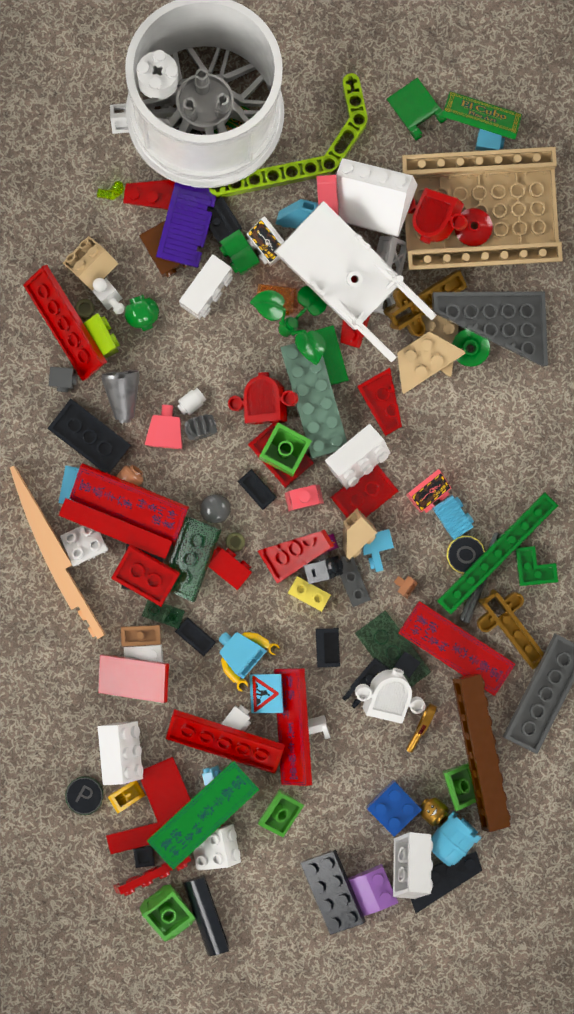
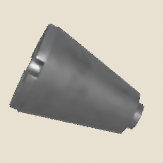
M128 370L101 374L115 420H119V423L131 422V419L135 416L140 377L139 371Z

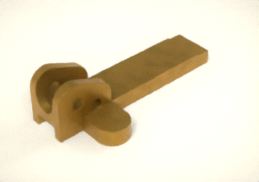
M456 270L417 294V296L432 310L433 292H460L467 288L461 271ZM396 288L393 292V298L396 303L383 310L384 314L392 321L389 324L391 329L401 330L407 326L411 335L422 336L425 333L426 326L421 316L425 314L399 288ZM410 307L411 313L397 319L395 318L397 314Z
M492 589L486 598L478 600L486 613L477 620V627L482 632H489L498 625L522 658L534 670L539 665L544 652L514 614L523 605V596L518 592H512L503 599L496 590ZM494 597L505 610L499 617L495 615L487 604Z

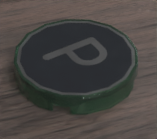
M82 776L74 779L67 786L65 799L68 807L74 813L90 815L102 805L104 792L101 784L96 779Z

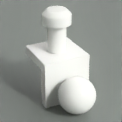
M96 278L93 281V293L107 310L113 307L115 314H122L125 306L119 303V301L123 298L107 278Z

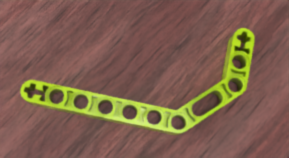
M349 73L343 78L342 88L349 119L324 156L257 169L248 177L240 180L241 186L237 189L232 188L231 184H229V190L227 191L225 186H221L220 192H216L215 187L209 188V191L216 198L221 196L224 198L316 179V176L335 174L342 158H346L367 125L368 117L359 77L354 73ZM348 81H352V83H354V92L352 93ZM357 99L360 104L353 106L350 104V101ZM360 117L364 122L358 125L354 122V119ZM346 133L352 134L354 138L346 150L341 154L337 153L334 149L343 135ZM326 162H332L334 164V168L326 169L324 167V164ZM312 165L316 168V171L308 173L305 170L306 167ZM294 169L297 171V175L290 177L287 175V171ZM271 173H275L279 177L277 180L271 181L268 176ZM252 177L260 179V182L256 185L251 184L249 181Z

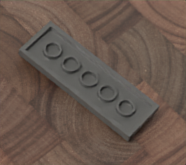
M554 633L503 735L504 738L535 754H538L574 682L573 642Z

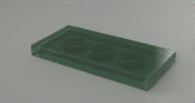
M185 517L168 564L169 567L180 572L170 591L171 593L191 602L196 601L219 539L220 529L192 517Z
M385 610L355 632V634L373 658L379 659L390 670L395 668L393 666L404 651L421 662L410 678L404 675L410 687H412L431 673V671L409 641L398 633L400 629Z

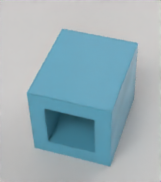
M479 129L475 150L503 149L505 138H502L501 135Z

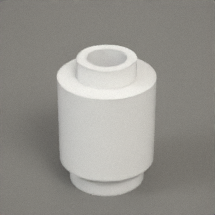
M196 388L180 398L177 407L183 415L187 413L190 416L204 405L203 402L206 401V398Z

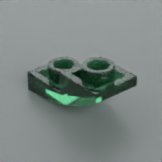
M147 599L141 616L179 629L185 611L164 603L160 607Z

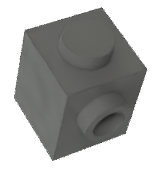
M50 367L49 387L57 388L58 392H68L69 389L74 388V385H77L78 374H75L73 368Z

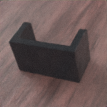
M339 628L315 629L317 668L340 667Z

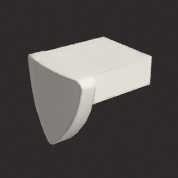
M324 715L308 719L309 735L323 731L325 739L330 738Z

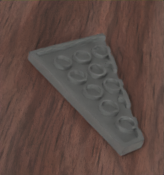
M545 291L432 293V311L436 315L542 367L548 366Z

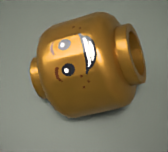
M433 797L431 799L427 798L422 802L420 815L431 826H441L448 820L449 809L440 799Z

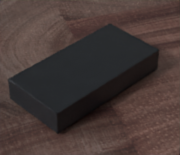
M252 469L237 481L262 510L277 498Z
M188 617L175 631L203 657L216 643L214 639Z

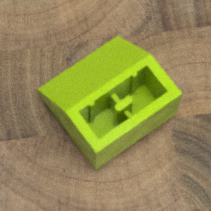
M97 313L83 323L105 359L119 352L117 347L120 344L114 333L110 334L109 330L112 328L105 316L101 317Z

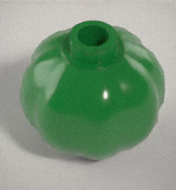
M144 295L129 299L130 304L125 307L124 311L127 323L134 328H142V331L153 328L152 324L159 317L157 303L150 297L145 299Z

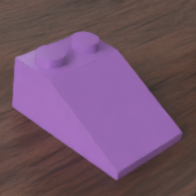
M382 864L348 878L364 916L398 903L397 898L393 897V888Z

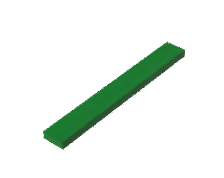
M543 492L450 586L437 602L451 615L559 505L546 492Z

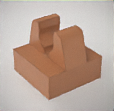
M398 576L394 581L400 587L397 592L406 599H408L418 585L410 576L406 580Z

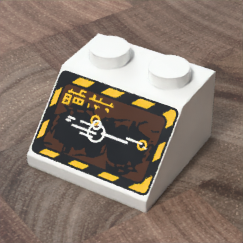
M264 216L247 233V242L253 250L255 248L260 253L258 257L264 265L268 263L271 267L281 259L274 251L284 240Z

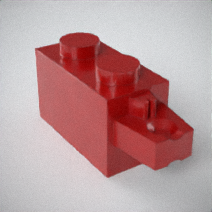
M206 544L202 549L210 555L207 559L210 561L208 567L236 590H239L252 574L250 571L251 566L244 560L241 563L236 560V554L229 548L225 551L219 546L214 549L209 544Z

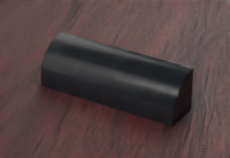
M205 875L184 881L183 885L193 914L196 917L195 920L207 955L215 956L228 952L230 948Z

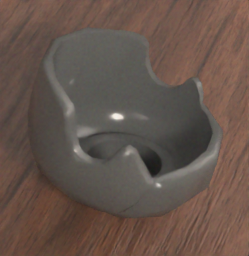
M220 494L207 496L200 505V513L203 519L210 523L225 521L231 512L230 502Z

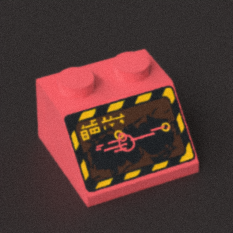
M438 469L406 494V496L420 513L422 511L427 513L435 507L433 503L437 499L442 501L450 495L448 491L451 487Z

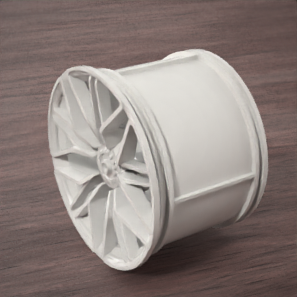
M175 0L153 12L137 29L129 45L126 57L125 71L128 87L126 120L129 135L137 152L157 173L183 185L197 188H214L226 186L248 177L270 157L279 142L284 123V102L280 90L283 67L279 46L266 23L253 11L233 0ZM193 47H217L209 70L204 66L193 50ZM221 48L225 49L226 53L220 74L213 75L212 73ZM184 49L187 50L198 67L196 74L186 79L182 78L177 53ZM156 50H162L168 55L173 54V59L178 67L176 91L165 99L150 98L142 100L137 77L139 61L146 54ZM230 51L238 54L250 63L224 74ZM257 69L261 74L242 94L232 91L228 85V82ZM265 81L270 92L267 100H247ZM166 103H176L177 108L169 119L157 118L148 110V107ZM240 106L262 108L260 110H243ZM230 118L243 123L241 126L227 131L225 123ZM181 124L179 130H176L175 128ZM192 128L198 131H206V135L190 134ZM217 129L219 134H214V130Z

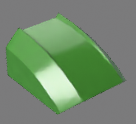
M163 885L157 892L145 899L140 906L142 916L165 942L175 938L192 925L196 919L171 885Z

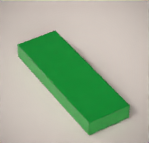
M334 325L315 330L324 338L326 343L323 358L331 386L349 381Z

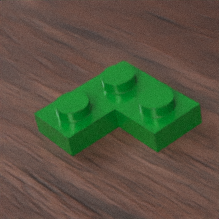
M535 546L515 549L519 586L558 582L556 563L537 565Z

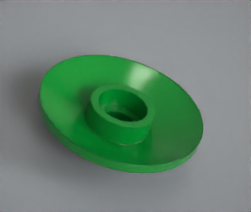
M467 329L459 332L452 342L453 345L465 351L464 355L456 359L464 366L474 367L480 365L487 359L490 352L489 340ZM469 344L474 347L471 352L467 350V345Z

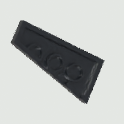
M477 852L466 854L465 857L463 856L455 865L450 867L443 862L434 865L431 871V880L433 882L431 894L411 899L415 913H418L481 872L482 867Z

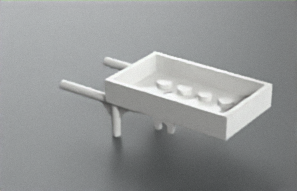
M324 201L274 251L353 330L358 329L390 362L394 361L396 356L363 322L396 287L430 320L436 317V314L403 282V276L398 275ZM353 275L357 277L356 283L351 281Z

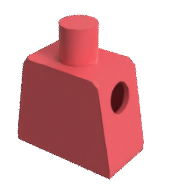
M162 405L161 415L152 416L145 441L146 446L172 449L183 448L180 417H173L172 405Z
M311 485L284 493L289 512L324 504L320 485Z

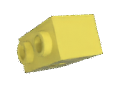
M298 576L288 594L321 612L331 596L320 588L308 584L307 581Z

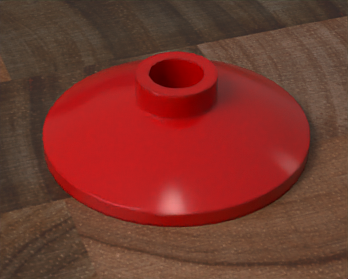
M470 208L464 210L460 214L467 218L468 224L464 230L458 231L454 229L457 238L467 246L474 247L484 244L492 234L493 225L491 218L481 209ZM476 223L478 228L472 229L471 224Z

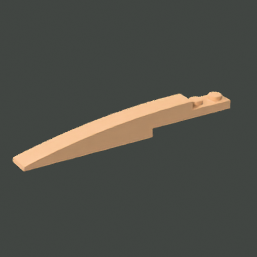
M15 466L10 467L27 520L52 576L71 610L79 607L78 613L83 621L87 620L90 625L88 627L90 634L93 638L96 636L97 639H100L106 634L67 570L72 564L65 549Z

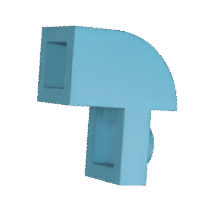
M390 530L377 532L376 538L370 544L366 543L363 546V556L371 554V558H368L370 568L375 569V572L383 571L379 552L394 548Z

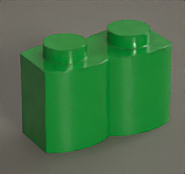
M240 230L235 231L220 241L221 247L219 249L224 257L228 256L232 261L229 265L234 273L239 272L240 275H243L260 264L258 257Z

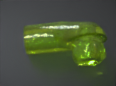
M116 181L109 190L98 188L97 198L115 200L124 191L123 183Z

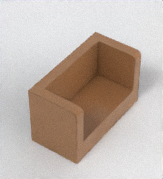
M161 625L121 627L122 646L161 645Z

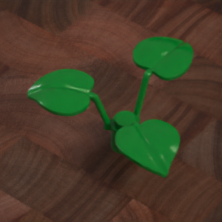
M304 286L297 294L298 302L304 308L295 318L287 317L285 319L286 309L283 307L285 300L281 294L273 290L258 293L250 301V304L264 318L270 321H277L281 318L278 327L279 333L284 337L297 334L295 344L298 350L306 359L317 365L325 351V340L316 331L311 330L307 333L306 330H297V320L306 310L313 316L322 314L327 304L309 286Z

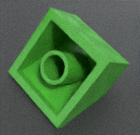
M277 423L259 459L293 477L312 440Z

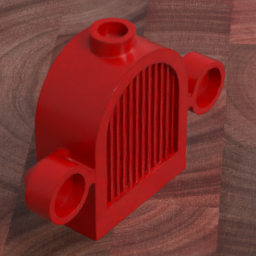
M424 188L418 203L414 198L412 199L407 212L408 214H413V226L421 235L420 241L426 244L443 241L450 236L454 229L458 231L464 230L468 224L467 218L460 214L464 204L458 198L428 188Z
M261 372L247 383L243 398L239 396L229 398L228 407L232 411L237 412L244 408L245 424L258 425L287 422V406H295L298 402V395L294 391H285L281 382L270 378L269 372Z

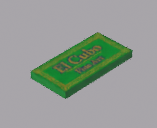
M450 91L442 116L515 139L522 114Z

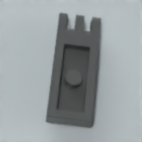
M344 555L340 556L343 562V574L340 577L352 606L355 607L371 600L354 558L352 557L347 562Z

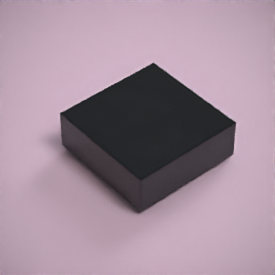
M152 846L133 849L136 868L155 866Z

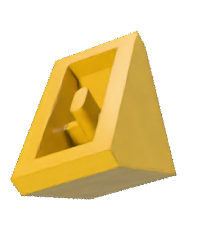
M133 781L111 793L108 798L118 814L146 795L139 783Z

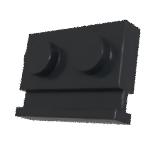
M222 196L215 201L214 208L207 207V211L212 212L209 229L218 244L235 231L242 230V227Z

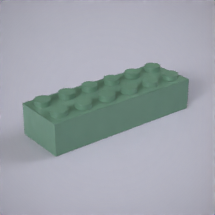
M295 343L280 347L291 389L298 395L296 407L304 435L312 440L308 447L311 459L333 454L347 443L323 355L319 363L315 365L303 356Z

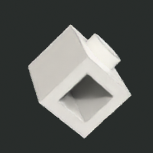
M235 705L221 724L245 732L251 724L249 721L251 716L248 715L250 711L242 705L239 707Z

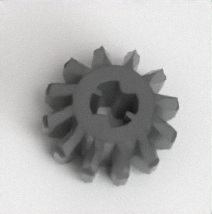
M200 415L184 423L185 433L189 440H201L217 432V424L213 415Z

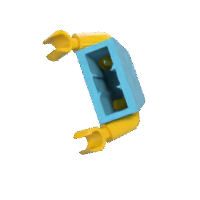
M225 632L219 638V642L224 645L220 650L223 672L233 683H237V689L242 692L243 690L239 687L240 683H245L248 687V682L244 677L267 651L272 655H276L271 652V647L276 646L279 648V646L275 643L270 644L269 640L258 633L244 632L240 634L236 632L231 637Z

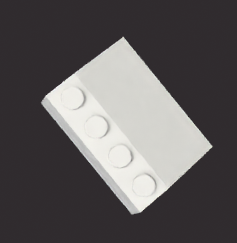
M342 158L336 174L339 217L346 224L398 237L418 185L413 175Z

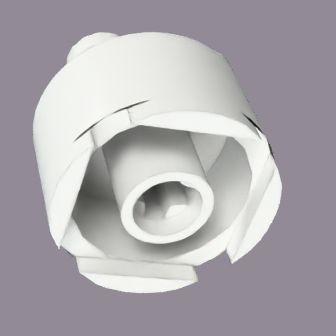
M156 50L142 57L137 65L140 90L149 98L165 99L171 96L176 91L178 85V67L175 60L162 50Z

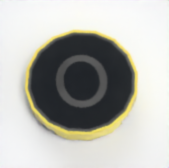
M463 535L450 542L446 557L453 570L464 573L485 551L479 540L472 536Z

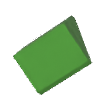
M469 763L442 771L455 811L476 802Z
M279 789L260 817L258 825L284 837L304 805Z

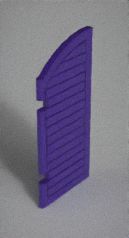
M175 182L156 257L199 268L202 253L197 251V247L204 248L212 212H208L207 207L214 208L216 196L209 191V188L191 187Z

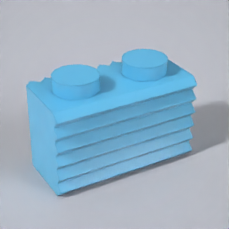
M451 495L432 509L451 538L455 540L472 529L474 521L469 513L465 514L461 509L463 504L458 497L454 498Z

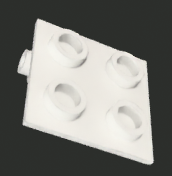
M83 525L60 536L73 567L79 566L87 560L90 561L91 558L94 559L95 556L108 551L101 533Z

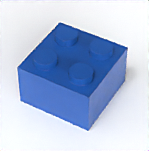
M395 780L366 806L369 812L394 837L422 810Z

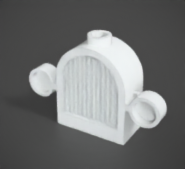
M398 668L378 673L373 678L370 687L366 684H360L355 689L358 700L364 701L363 709L367 716L397 723H403L408 707H410L413 713L420 714L425 710L426 705L421 697L412 698V690L403 675L404 671Z

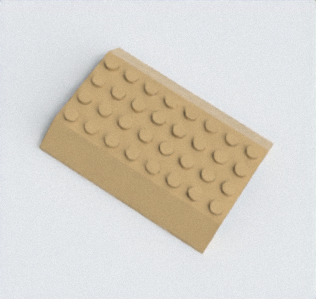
M556 147L402 155V173L413 175L418 184L413 196L417 203L421 198L424 188H428L458 198L464 204L461 212L470 208L483 210L489 215L493 225L490 238L480 246L472 247L463 244L457 238L455 230L443 241L426 244L420 241L421 235L413 226V214L407 213L404 222L408 269L423 270L562 262V242H559L555 168L557 166ZM476 223L471 224L472 229L478 228Z

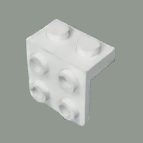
M234 824L218 828L193 851L196 868L199 871L228 868L241 862Z

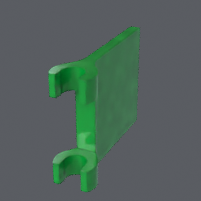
M418 77L386 99L415 141L422 137V132L417 126L435 115L440 124L447 120V118L442 116L443 110L438 106Z

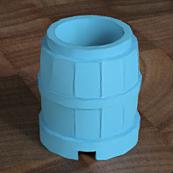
M455 811L448 816L449 819L438 827L431 837L433 842L432 852L449 867L455 865L463 856L465 857L474 843H477L482 838L481 835H476L478 833L477 830L463 817L460 820L457 817L458 813Z

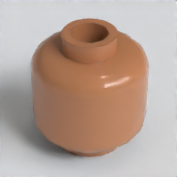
M135 465L124 466L116 475L117 478L140 486L144 481L142 477L143 472Z

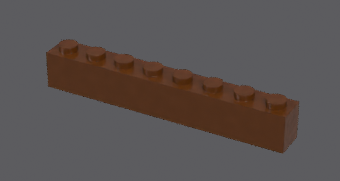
M470 674L454 678L452 681L481 830L493 832L511 827V816L506 806L507 796L502 785L503 776L499 770L500 759L495 749L496 739L491 728L492 719L487 708L489 703L484 692L485 682L480 674Z

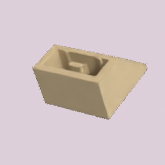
M89 236L63 262L91 291L94 289L93 281L96 278L104 279L118 265L117 261Z
M358 509L343 521V550L349 560L352 557H357L362 551L361 548L366 543L370 544L377 534L374 525Z

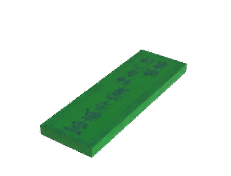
M232 761L159 828L147 842L174 870L256 794L259 788Z

